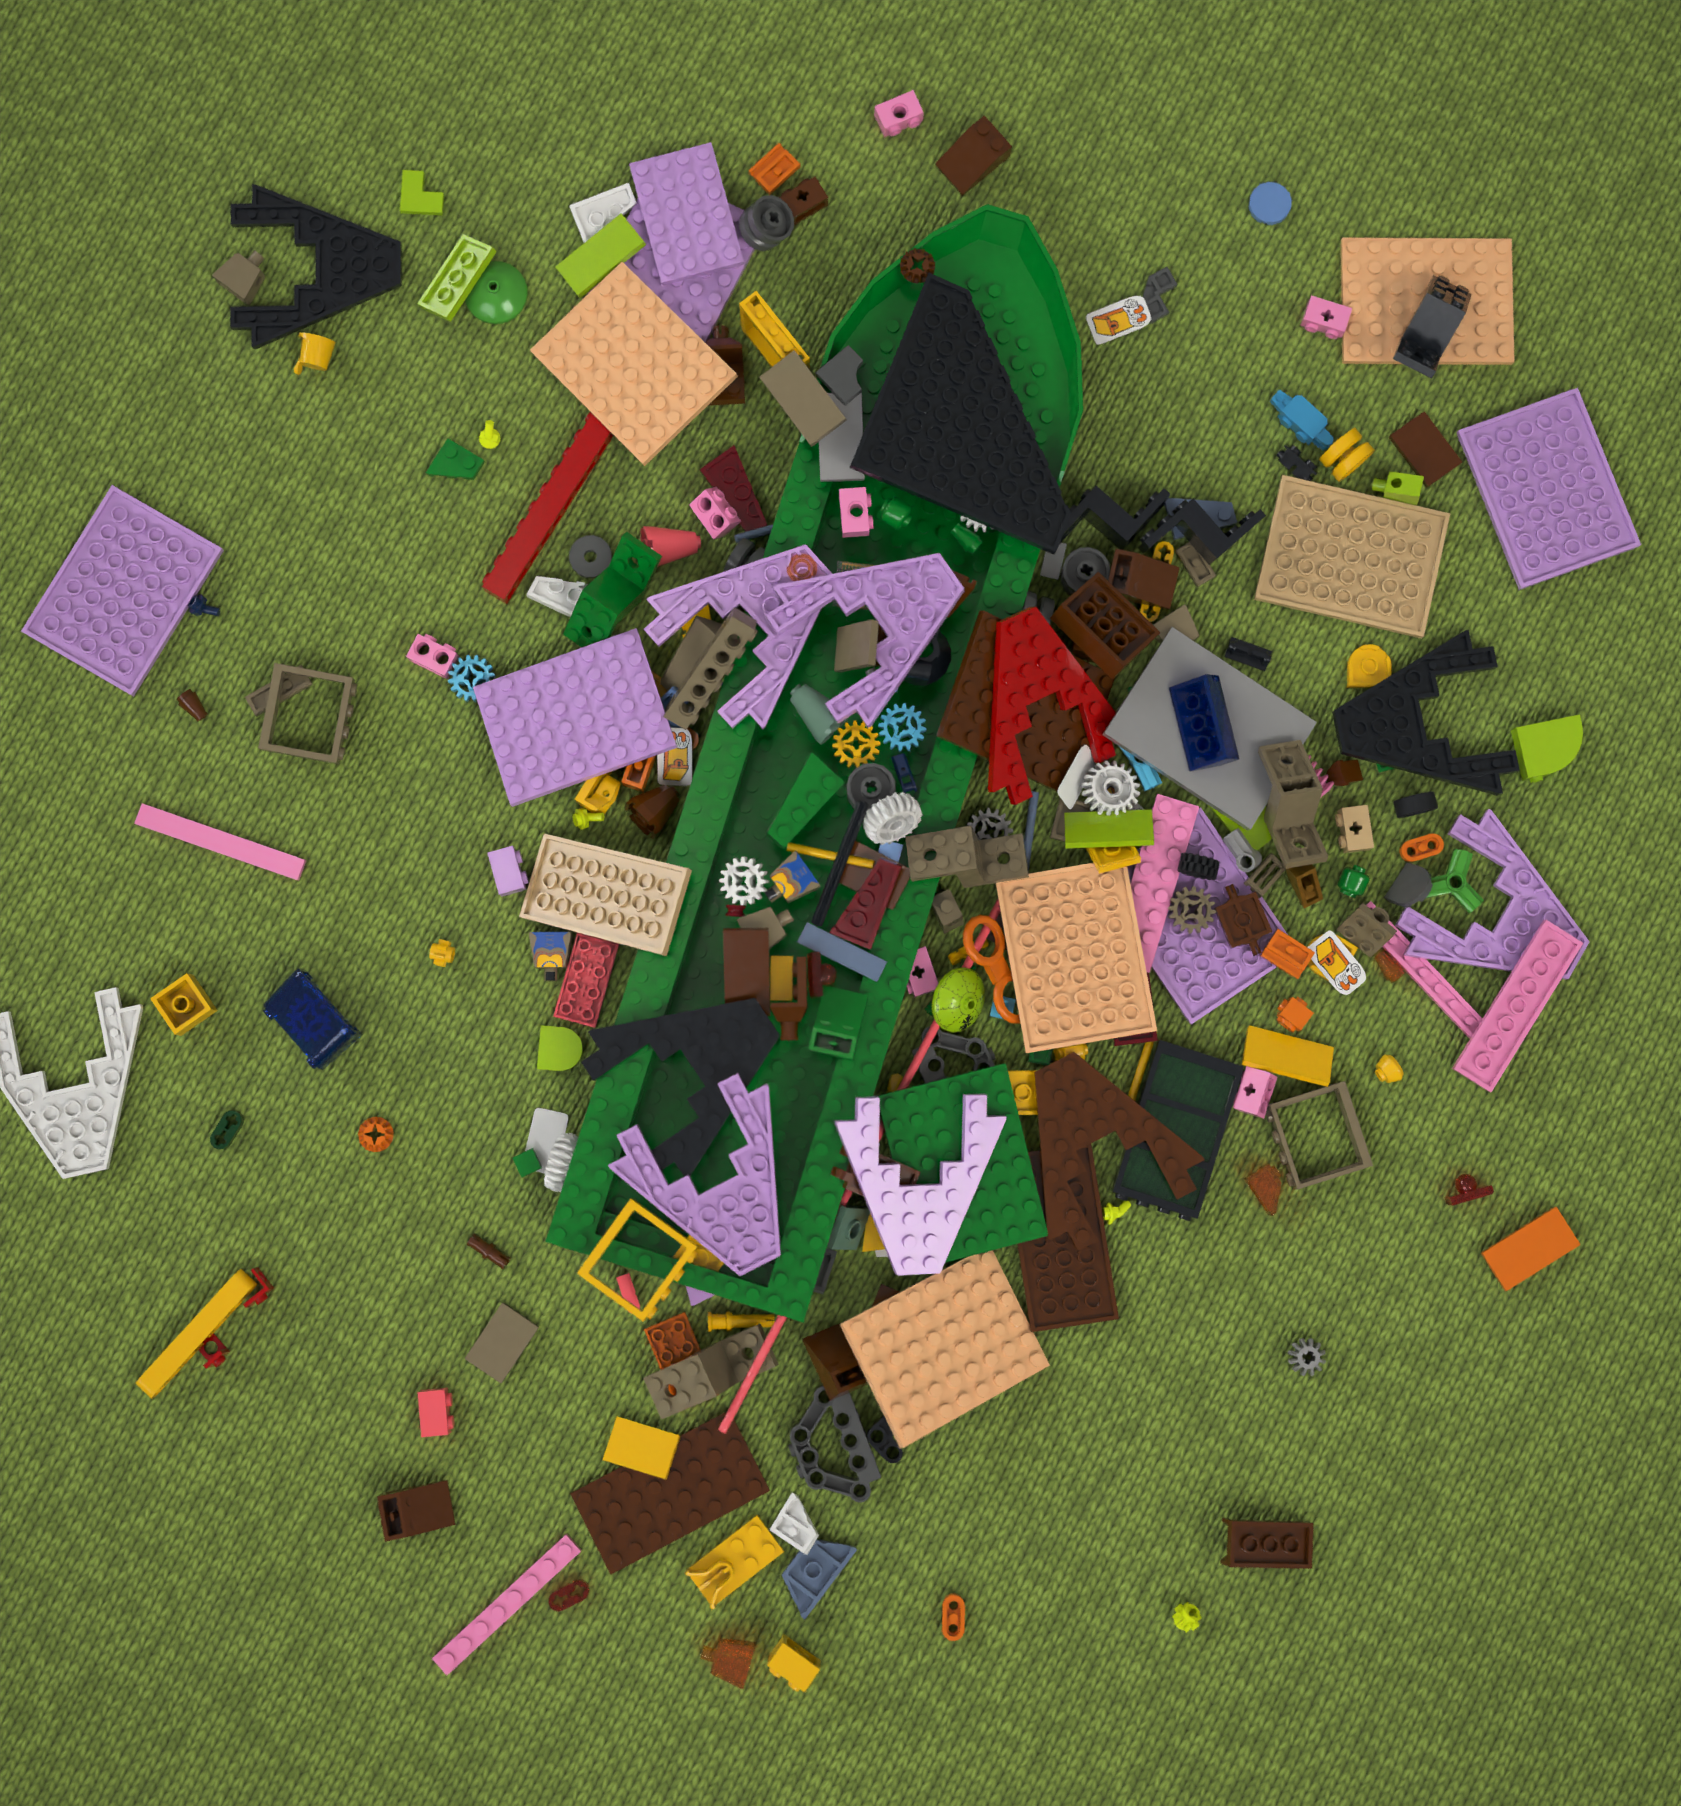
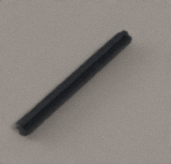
M859 800L856 803L811 923L821 927L825 921L869 804Z

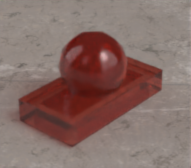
M816 951L807 955L809 995L811 998L822 997V985H831L837 976L836 969L832 965L827 963L821 964L820 951Z
M1462 1174L1455 1181V1188L1459 1193L1444 1198L1446 1204L1454 1206L1494 1193L1492 1185L1477 1187V1181L1472 1175Z

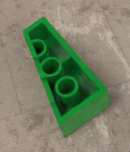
M813 752L808 755L795 782L766 832V835L781 849L787 846L845 783Z

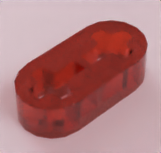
M577 1579L556 1589L551 1593L548 1600L550 1608L559 1612L583 1601L589 1594V1584L583 1579ZM576 1585H579V1587L584 1586L585 1590L582 1592V1596L579 1593L571 1595V1592L576 1589ZM555 1595L559 1597L567 1595L568 1597L563 1600L562 1606L559 1603L555 1604L553 1602L556 1599Z

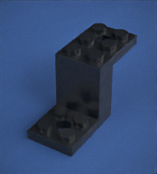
M1433 275L1421 303L1399 340L1393 359L1432 379L1443 352L1467 312L1472 295L1469 293V290L1462 285L1455 286L1451 284L1450 280L1444 276L1439 275L1437 277Z
M1097 486L1092 490L1088 488L1080 497L1079 505L1076 506L1074 504L1069 509L1071 514L1059 545L1084 518L1117 548L1124 550L1162 509L1170 493L1164 488L1160 493L1156 491L1149 498L1145 506L1146 508L1141 507L1132 517Z
M1194 498L1189 502L1185 499L1172 511L1173 516L1168 514L1156 525L1158 528L1156 531L1152 528L1140 539L1142 544L1138 549L1144 554L1176 526L1210 565L1266 515L1261 509L1256 513L1251 511L1238 522L1241 525L1240 527L1235 525L1224 534Z

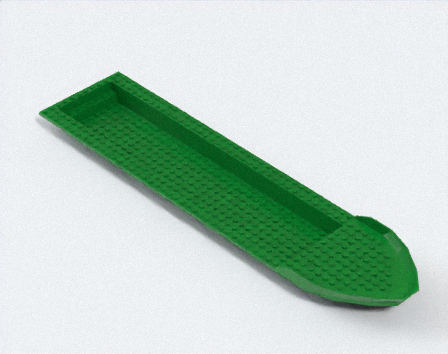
M986 204L933 231L909 251L914 248L925 249L926 252L932 254L935 261L933 275L970 291L973 304L983 319L984 328L989 338L993 341L1002 366L1004 365L1011 381V387L1020 400L1023 413L1031 424L1038 446L1042 449L1049 464L1048 468L1060 488L1083 413L1081 341L1058 269L1029 216ZM903 256L871 280L832 332L821 367H823L848 345L863 359V364L858 369L856 375L857 382L862 388L863 433L924 285V282L912 283L904 278L900 270L901 258ZM913 260L914 266L912 269L918 267L920 270H923L921 267L923 261L916 262ZM817 377V381L826 393H832ZM801 434L797 452L762 559L806 544L830 572L835 574L839 573L838 569H842V564L871 567L940 553L951 570L969 577V583L972 580L977 581L973 592L949 618L946 617L940 626L939 631L947 638L951 648V663L946 674L937 682L927 686H915L905 681L901 682L897 692L892 695L872 724L873 730L871 733H878L875 741H880V746L875 747L879 750V755L873 754L874 762L867 761L868 763L882 765L889 770L895 780V793L900 794L902 790L891 757L905 753L917 787L916 792L912 790L906 792V794H910L911 797L917 800L922 812L921 821L917 823L918 827L912 829V833H908L905 837L954 829L977 755L936 735L979 611H986L1000 619L1022 611L1040 549L990 527H986V532H983L982 527H979L977 532H975L974 525L967 528V520L961 522L960 517L962 515L865 474L864 481L820 482L819 442L811 447ZM866 487V494H871V507L867 508L868 516L872 515L873 529H869V536L843 538L839 489ZM898 497L912 507L910 514L913 516V519L907 528L902 526L899 530H895L881 520L882 514L879 511L888 498ZM853 508L850 511L854 517L862 515V511L859 508ZM958 523L981 536L980 539L983 543L972 555L969 552L966 553L950 533ZM835 599L822 607L766 727L762 729L748 715L732 729L717 711L766 668L752 651L768 637L756 623V636L751 642L747 641L744 645L746 649L740 659L735 658L733 669L728 676L725 675L666 860L668 864L692 870L667 956L638 949L614 1025L725 1004L723 928H741L737 921L741 917L725 916V913L728 912L726 905L741 904L740 900L737 904L732 903L733 897L725 898L728 892L721 891V888L725 886L724 883L719 882V879L725 877L721 870H728L726 863L734 864V858H738L740 862L742 857H747L748 861L754 858L756 859L755 865L762 863L763 866L760 870L767 871L763 878L769 880V883L763 884V887L769 889L774 885L770 875L793 852L787 851V846L781 849L766 835V832L811 752L845 783L790 842L838 852L854 808L851 807L847 799V782L850 774L856 767L855 764H852L849 769L847 768L848 762L845 761L843 764H840L841 756H834L838 749L832 748V744L837 743L833 736L840 735L838 729L822 745L815 740L790 701L792 697L790 692L798 684L801 686L806 684L832 699L867 676L865 671L873 667L835 672L834 666L838 627L876 620L869 610L858 609L846 617L840 606H837ZM929 644L923 650L920 657L926 658L933 653ZM903 703H906V709H910L913 705L915 706L914 713L922 712L919 719L926 720L921 725L926 728V732L920 733L924 736L923 741L917 739L919 744L917 748L912 744L910 745V751H907L906 747H902V751L899 752L897 746L892 750L890 749V742L883 744V740L886 737H879V732L883 731V729L878 728V723H884L880 717L881 715L887 716V708L893 711L894 704L902 708ZM858 712L852 714L846 721L850 726H853L854 720H856L859 726L863 722ZM897 714V715H895V716H893V717H895V718L903 717L904 714ZM912 718L911 725L917 730V724ZM905 720V722H904L901 726L897 725V726L899 727V728H898V735H899L900 732H902L903 730H907V729H906V721H907V720ZM845 723L840 727L843 730L845 729ZM887 725L888 733L893 737V729ZM852 732L846 734L843 740H848ZM860 732L863 738H869L865 733ZM906 737L901 739L900 742H905L912 738ZM855 740L853 745L850 746H854V749L858 750L862 744ZM870 749L865 750L861 754V758L865 757L869 753ZM843 750L845 755L853 759V755L851 753ZM909 776L902 778L903 784L911 782ZM873 787L867 788L868 793L875 792ZM862 824L855 841L878 852L880 843L875 844L874 841L868 838ZM902 837L898 842H893L903 845L899 863L909 868L906 838ZM933 850L925 854V859L928 861L936 857V851ZM798 853L820 884L818 890L790 903H787L783 896H780L771 903L766 894L760 892L762 899L754 898V904H749L747 901L746 905H742L746 906V909L743 910L745 916L771 907L775 915L788 909L794 920L782 927L787 936L769 950V976L771 956H793V962H797V957H806L807 1011L802 1021L798 1022V1040L783 1041L780 1036L747 1087L749 1093L767 1083L769 1085L781 1255L741 1276L725 1263L719 1271L686 1262L682 1268L685 1271L678 1282L674 1280L673 1282L804 1323L845 1189L842 1187L845 1181L830 1173L833 1166L846 1171L850 1162L848 1157L839 1154L843 1143L834 1123L835 1120H855V1097H873L940 877L913 882L910 878L894 910L886 909L872 949L840 938L887 962L878 982L797 943L806 923L812 924L811 920L834 863L833 860ZM747 866L738 867L739 869H742L744 872L750 869ZM742 877L743 882H742L741 884H742V885H746L745 880H746L747 878H746V877ZM839 883L823 925L816 927L830 933L857 892ZM744 890L738 893L741 896L750 895L749 893H746ZM793 978V985H797V978ZM824 985L868 995L854 1061L808 1050ZM792 995V1001H770V1003H794V1002H798V1000H793V995ZM770 1008V1016L768 1017L781 1035L780 1023L777 1022ZM649 1043L596 1080L545 1242L590 1256L631 1198L685 1237L690 1235L608 1166L610 1163L626 1156L616 1136L617 1134L638 1124L647 1144L652 1150L699 1118L687 1098L705 1087V1085L681 1049L664 1061H661ZM732 1112L690 1176L699 1194L738 1175L729 1157V1153L747 1145L748 1142ZM675 1162L662 1170L668 1184L684 1177ZM634 1211L600 1259L666 1279L679 1261V1259L673 1258V1256L682 1244L637 1211Z

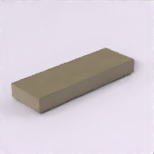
M286 673L280 703L312 686L311 679L306 676ZM271 682L245 697L255 716L263 714L266 710Z

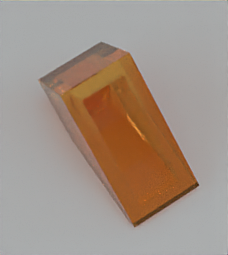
M1264 1164L1246 1176L1244 1180L1269 1216H1273L1276 1214L1282 1183L1279 1179L1281 1175L1274 1165Z

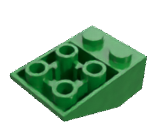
M824 985L808 1050L854 1061L868 995Z

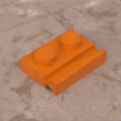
M778 143L748 171L749 175L771 195L800 168V163Z
M1276 929L1260 957L1293 978L1299 979L1315 952L1281 930Z

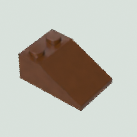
M984 115L963 133L935 163V166L963 196L1011 156L1012 146Z

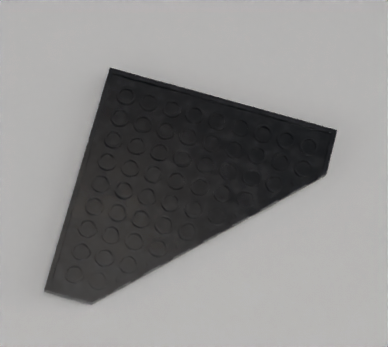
M928 273L849 468L1054 555L1071 514L1069 507L1064 503L1061 496L1062 492L1055 477L1052 476L1048 468L1047 459L1042 449L1038 446L1035 439L1036 435L1023 413V407L1017 394L1014 393L1011 387L1009 376L1004 365L1002 366L997 356L998 352L984 328L985 324L979 311L976 310L970 291Z

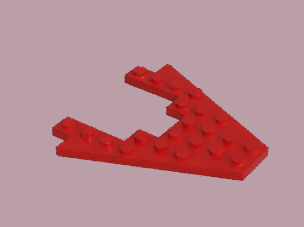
M1029 607L996 622L988 792H996L1006 787L1010 804L1017 805L1033 797L1015 735L1032 727L1026 706L1054 692L1056 693L1060 710L1066 711L1078 705L1094 763H1101L1116 756L1112 741L1102 735L1116 712L1037 607Z

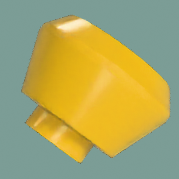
M1383 1055L1376 1064L1377 1070L1375 1074L1381 1082L1392 1083L1402 1080L1403 1070L1392 1055Z

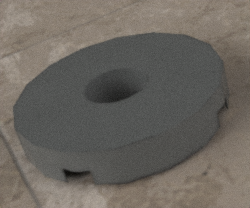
M594 535L577 539L569 552V561L573 570L584 578H596L609 566L612 560V552L609 545L602 538ZM588 552H594L597 557L595 561L587 562L585 555Z

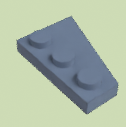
M1168 498L1165 503L1167 515L1173 516L1172 511L1185 499ZM1195 500L1220 529L1237 524L1232 502ZM1176 526L1171 529L1174 540L1185 538Z

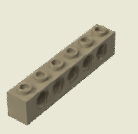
M735 607L732 609L667 704L664 718L685 730L690 723L692 725L695 724L700 715L698 712L701 707L704 709L707 707L711 700V693L718 691L723 682L721 679L724 674L728 676L733 669L735 658H741L746 649L744 645L747 641L751 642L756 636L757 630L755 628L757 621ZM735 634L738 635L740 638L733 639L730 637V635ZM724 651L728 655L722 656L718 652ZM713 668L716 672H709L707 669ZM696 685H702L705 688L699 689L696 687ZM689 701L692 702L693 705H687L684 702Z

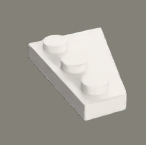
M629 183L569 205L583 242L585 243L619 214L622 213L624 216L633 208L636 200Z
M536 576L527 592V597L571 617L582 590L588 584L579 581L575 583L563 581L562 579Z

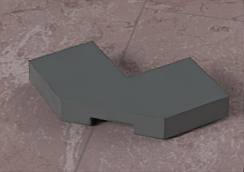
M1168 267L1148 277L1143 298L1151 315L1149 324L1169 315V311L1160 296L1176 288L1178 284Z

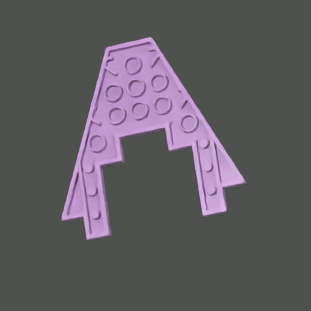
M805 544L648 597L647 601L659 613V616L646 626L644 631L660 647L708 603L723 619L730 614L734 607L737 608L741 605L768 635L764 641L752 650L766 668L717 712L732 729L748 715L764 729L821 609L817 610L778 635L766 617L768 613L784 604L774 590V586L830 575L832 573Z
M937 553L775 585L774 590L784 604L768 613L766 617L776 633L780 635L834 599L846 617L862 606H867L887 635L886 639L877 644L876 660L881 667L826 702L825 705L838 724L858 712L866 726L870 728L964 592V587L941 554Z
M1487 809L1478 825L1461 814L1458 815L1448 835L1503 867L1493 887L1512 898L1492 932L1473 922L1463 939L1412 908L1405 907L1395 924L1396 927L1413 937L1404 955L1512 972L1543 920H1548L1583 942V945L1562 977L1565 980L1569 979L1589 944L1587 937L1492 810Z
M736 1073L719 1082L718 1086L748 1142L747 1145L729 1153V1157L738 1175L700 1194L689 1174L668 1184L638 1124L616 1135L626 1156L610 1163L608 1166L741 1276L779 1257L781 1251L769 1085L767 1083L748 1093L739 1073Z
M963 1094L961 1160L940 1161V1183L900 1185V1164L878 1163L880 1098L855 1097V1120H835L834 1124L894 1273L896 1275L941 1273L1005 1124L1006 1116L987 1115L986 1094Z

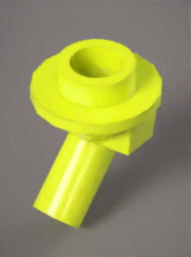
M491 420L485 422V429L479 435L480 444L486 449H493L500 443V434L494 429V422Z
M585 808L576 809L575 814L572 816L574 825L578 826L580 830L588 828L589 821H604L605 818L604 813H587Z
M1124 1200L1119 1207H1114L1111 1203H1107L1106 1207L1102 1209L1103 1220H1106L1107 1224L1111 1225L1116 1218L1124 1215L1131 1207V1203Z

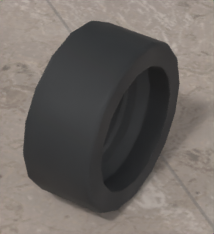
M1434 791L1407 796L1393 802L1397 818L1414 816L1438 808Z

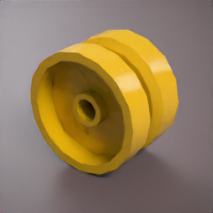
M1356 428L1351 429L1344 436L1337 439L1319 458L1326 468L1332 467L1338 461L1340 462L1332 470V475L1338 482L1355 471L1375 451L1368 442H1364L1357 448H1354L1362 440V435Z

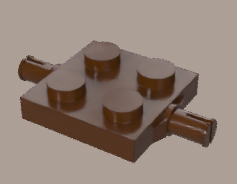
M1234 884L1226 886L1225 888L1230 899L1225 904L1215 907L1214 910H1216V915L1230 949L1239 945L1249 944L1253 956L1258 955L1262 952L1257 940L1264 935L1272 933V929L1255 891L1248 895L1238 896Z

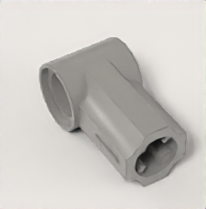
M1239 828L1222 839L1235 857L1236 865L1241 871L1249 872L1261 864L1262 856L1260 852L1252 848ZM1246 856L1252 859V865L1247 863Z

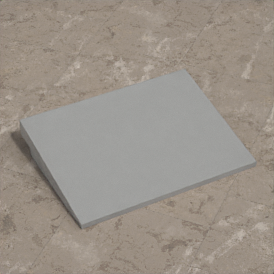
M1171 627L1102 735L1248 831L1251 830L1266 806L1272 788V783L1258 754L1259 746L1301 740L1302 744H1304L1317 722ZM1282 760L1284 764H1292L1286 760Z

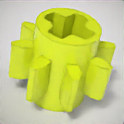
M1186 1602L1184 1605L1180 1603L1174 1609L1176 1613L1172 1618H1174V1623L1179 1629L1188 1632L1190 1629L1194 1631L1200 1626L1198 1621L1202 1617L1195 1605L1189 1604V1602Z

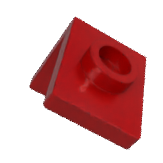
M259 1267L251 1269V1272L264 1288L243 1304L245 1308L251 1307L255 1303L257 1305L261 1304L268 1298L267 1293L274 1289Z
M213 1333L203 1341L204 1344L198 1350L207 1360L203 1365L206 1369L214 1366L216 1368L219 1367L226 1360L225 1356L230 1352ZM209 1341H214L217 1344L218 1348L214 1354H208L205 1350V1345Z

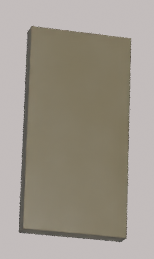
M795 350L760 376L762 382L811 447L847 420Z

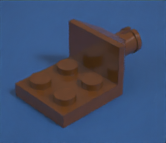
M719 325L715 326L712 329L713 339H709L705 343L736 372L738 377L708 406L745 404L742 344L729 338L728 327L721 325L722 333L719 334Z
M797 957V962L792 964L793 978H797V985H793V1000H798V1002L770 1003V1008L777 1022L780 1023L781 1040L783 1041L798 1040V1022L802 1021L807 1011L806 957Z

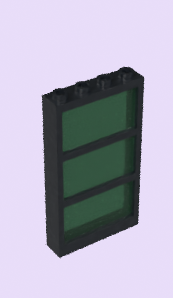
M1158 1040L1156 1042L1138 1104L1203 1156L1205 1160L1187 1169L1197 1190L1176 1199L1146 1141L1128 1150L1124 1148L1111 1188V1192L1116 1193V1198L1128 1201V1197L1137 1200V1205L1149 1208L1151 1204L1158 1207L1157 1211L1168 1215L1173 1211L1179 1213L1178 1218L1190 1222L1192 1218L1198 1219L1244 1066L1166 1041Z

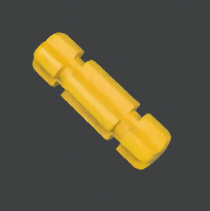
M987 939L985 940L981 950L988 947L989 942ZM964 946L958 949V952L954 951L948 955L952 965H956L961 962V959L964 960L968 956Z

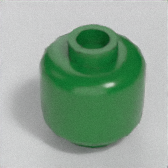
M898 497L888 498L879 511L882 514L881 520L895 530H899L902 526L907 528L913 519V516L910 514L912 507Z
M1355 864L1353 868L1345 867L1337 883L1338 887L1341 888L1340 892L1353 898L1362 896L1370 881V877L1365 874L1366 869Z

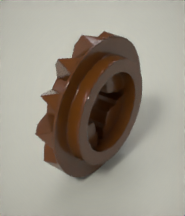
M914 248L909 252L906 251L903 258H901L900 270L908 281L923 283L928 273H934L935 261L932 254L926 252L925 249ZM913 260L916 262L923 261L921 266L923 270H920L918 267L912 269L914 266Z

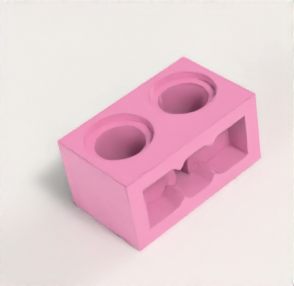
M717 487L705 489L689 504L713 539L725 537L741 522L736 510L729 505L725 495Z
M417 634L406 655L407 659L448 680L450 677L448 672L453 671L454 667L452 664H456L459 658L455 652L456 649L446 643L443 646L436 643L437 639L428 634H425V636ZM429 646L427 654H419L421 647ZM447 655L449 657L447 663H438L441 656Z

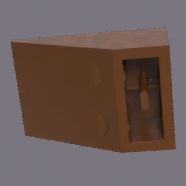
M1115 549L1108 581L1128 601L1170 609L1180 567L1139 553Z
M841 1323L802 1339L830 1401L868 1385L866 1377L840 1326Z
M448 1480L384 1492L377 1496L385 1542L456 1524Z

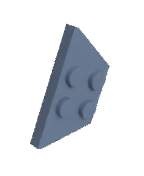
M816 1539L808 1554H804L799 1550L783 1571L782 1577L804 1620L857 1551L855 1546Z

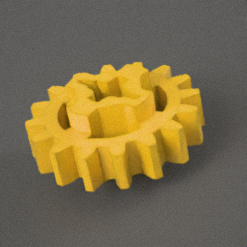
M854 720L853 726L846 722L844 730L838 728L840 735L833 736L837 743L832 744V748L838 749L834 756H841L840 764L846 761L848 762L847 768L850 769L852 764H855L857 768L862 763L868 764V760L871 762L875 761L873 754L879 755V750L875 747L880 746V741H875L878 733H871L873 726L865 728L864 721L859 726L856 720ZM852 732L848 740H843L846 734ZM860 732L865 733L869 738H863ZM855 740L862 744L858 750H855L854 746H850L853 745ZM870 749L869 753L865 757L861 758V754L865 750ZM843 750L851 753L853 755V759L845 755Z

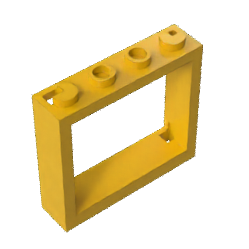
M757 291L739 303L742 330L771 367L795 350L798 355H802L804 358L802 361L810 370L809 356Z
M631 1198L577 1274L641 1321H645L646 1318L651 1320L658 1310L655 1305L660 1299L664 1301L672 1291L668 1288L673 1280L679 1281L685 1272L682 1269L686 1262L691 1264L697 1256L696 1248L698 1245ZM634 1211H637L687 1248L643 1311L590 1273Z

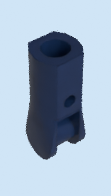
M905 753L891 757L902 792L904 794L912 790L916 792L917 787ZM909 776L911 782L903 784L902 778Z

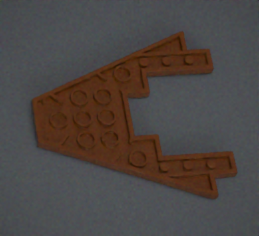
M1075 1052L1034 1072L1047 1237L1049 1241L1067 1231L1078 1251L1098 1241L1067 1181L1086 1172L1076 1151L1116 1131L1125 1150L1146 1141L1176 1199L1197 1190L1187 1169L1204 1161V1157Z

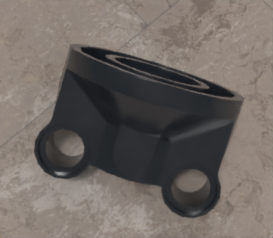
M939 629L928 643L933 653L926 658L919 656L903 681L915 686H927L937 682L946 674L951 663V648L947 638Z

